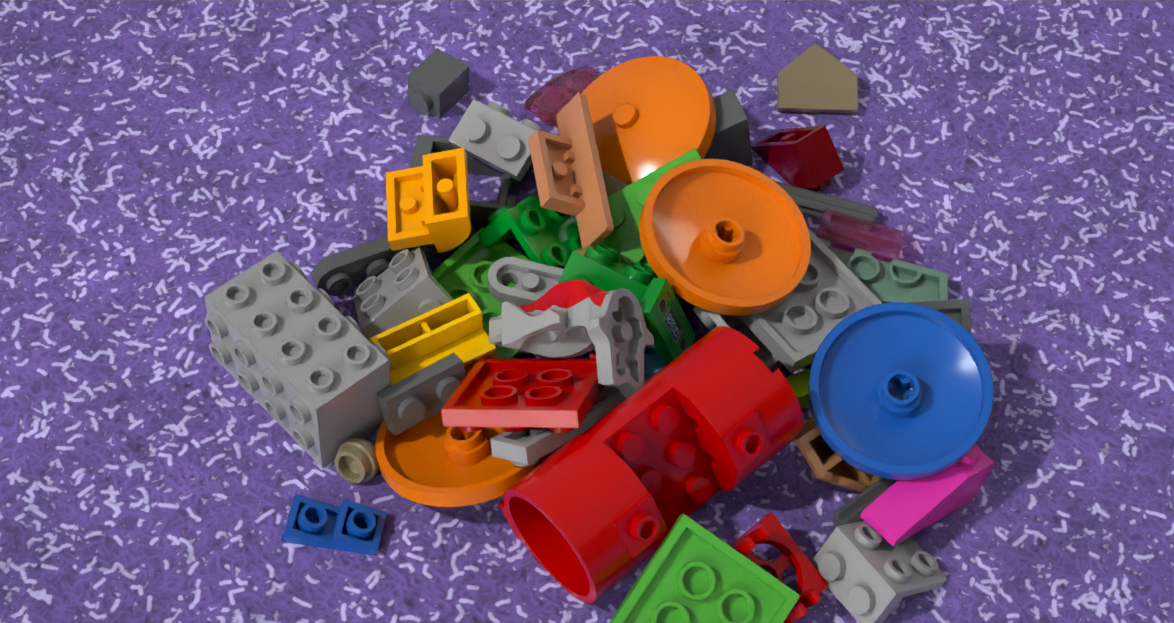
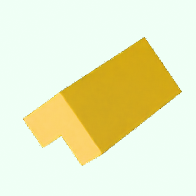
M470 293L370 338L372 344L377 343L384 348L391 360V366H389L391 385L452 353H455L463 361L466 376L479 358L497 359L496 347L490 344L489 336L483 329L482 311Z

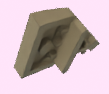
M814 44L778 72L777 112L857 114V74L826 50Z

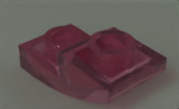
M588 66L563 73L534 92L525 101L524 109L536 114L545 123L557 124L556 116L577 93L581 94L602 73Z

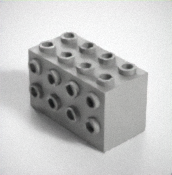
M275 251L205 296L208 315L205 317V323L211 334L212 343L209 344V348L213 357L321 468L335 460L339 447L345 441L351 438L366 439L379 429L384 417L377 393L391 386L389 370L391 360L381 345L377 343L372 344L362 334L359 325L352 317H344L334 307L331 298L323 289L319 288L316 290L307 281L304 272L295 262L289 263L278 251Z

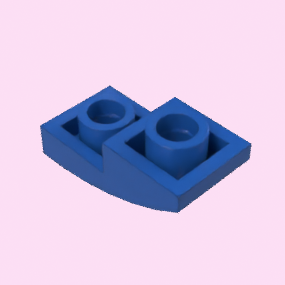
M295 493L281 541L358 554L376 555L387 512L344 498L340 506L337 507Z

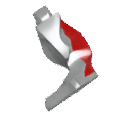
M584 280L564 281L553 286L532 304L516 305L508 301L503 302L502 315L490 318L489 320L490 344L517 350L519 353L542 359L573 358L586 354L595 348L599 384L612 388L616 387L622 396L629 398L644 385V348L654 345V336L646 328L643 311L638 299L628 289L620 288L605 291Z

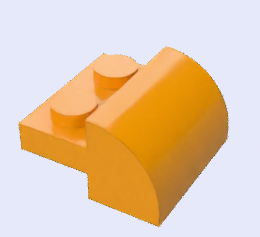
M464 148L422 155L423 166L386 172L388 243L392 251L435 244L438 253L459 246L468 238L471 232L467 154Z

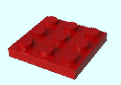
M479 358L442 407L443 427H459L461 431L465 432L479 431L485 427H503L507 432H522L529 428H548L551 432L565 433L579 428L605 386L598 383L596 359Z

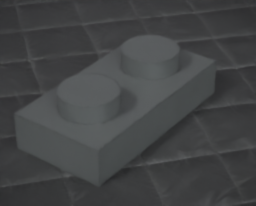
M452 353L378 392L377 396L386 427L396 436L441 412L442 407L466 377L463 361L455 353Z

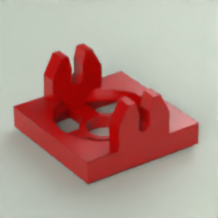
M772 512L763 516L730 545L756 565L767 568L781 582V573L790 565L796 570V593L801 596L783 623L795 622L808 613L807 608L822 600L819 594L829 585ZM756 544H769L779 548L782 553L770 562L768 560H759L752 550L757 546Z

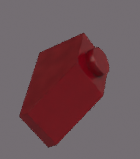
M826 126L781 129L751 147L789 185L816 192L825 189L832 184V177L844 171Z

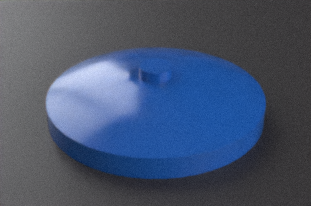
M904 302L882 303L863 308L844 318L824 338L815 354L811 367L808 387L809 405L821 436L831 449L847 463L877 477L893 480H915L933 476L951 468L967 456L982 436L992 410L993 380L989 364L979 344L954 319L923 305Z

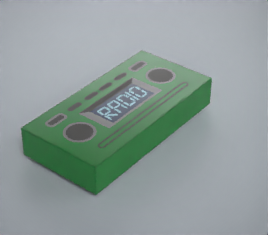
M653 277L640 302V306L643 311L646 328L654 336V346L666 366L691 347L696 334L668 280Z

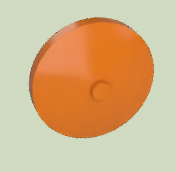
M647 56L626 61L600 75L581 93L586 95L601 169L627 185L696 148L701 159H703L713 140L716 128V107L712 93L697 72L679 60L663 56Z
M700 159L678 165L667 171L654 184L641 210L639 219L640 241L645 257L653 271L659 278L668 280L675 294L687 302L710 312L732 316H747L762 313L778 306L796 289L810 261L811 241L809 230L794 200L768 176L737 162L721 159Z
M441 412L396 436L386 427L385 420H383L375 440L376 458L386 483L396 493L408 500L435 507H461L498 498L504 494L505 490L551 454L550 452L541 457L537 464L516 466L510 460L492 456L490 439L504 432L503 427H485L474 432L461 431L459 427H443Z

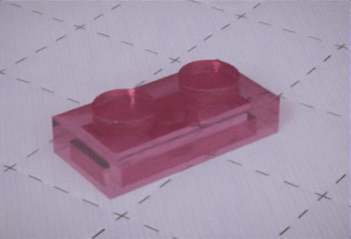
M825 209L817 237L830 240L831 246L845 249L851 246L872 252L871 256L878 260H888L889 258L898 259L906 231Z

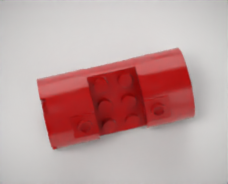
M725 326L715 327L648 379L642 388L588 430L577 434L505 490L503 500L499 503V506L515 537L525 544L533 557L570 595L584 603H594L657 551L680 515H691L719 491L727 492L733 490L798 437L797 432L804 427L803 413L799 401L780 369L778 368L772 373L770 368L755 355L760 347L751 339L732 328Z

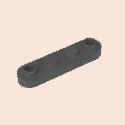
M471 226L468 238L459 246L445 252L438 253L435 244L420 247L425 252L427 261L430 258L447 252L453 254L474 235V230ZM387 235L323 258L314 266L311 277L317 289H323L328 295L340 296L348 292L352 286L361 284L367 278L380 275L389 267L392 258L405 249L392 251Z

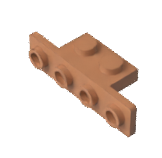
M577 93L556 116L559 135L537 129L528 138L541 208L576 216L582 248H586L588 246L596 247L597 243L600 244L613 232L614 225L586 95Z

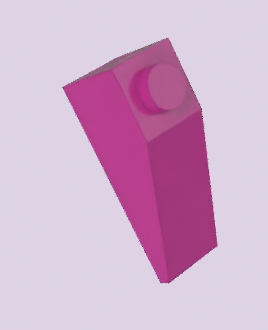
M975 445L961 461L939 474L915 480H897L862 511L860 517L894 547L970 502L977 495L995 462L984 454L978 445Z

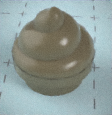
M351 438L345 441L339 447L335 457V467L339 475L350 483H360L363 480L369 481L379 469L375 444L362 438Z

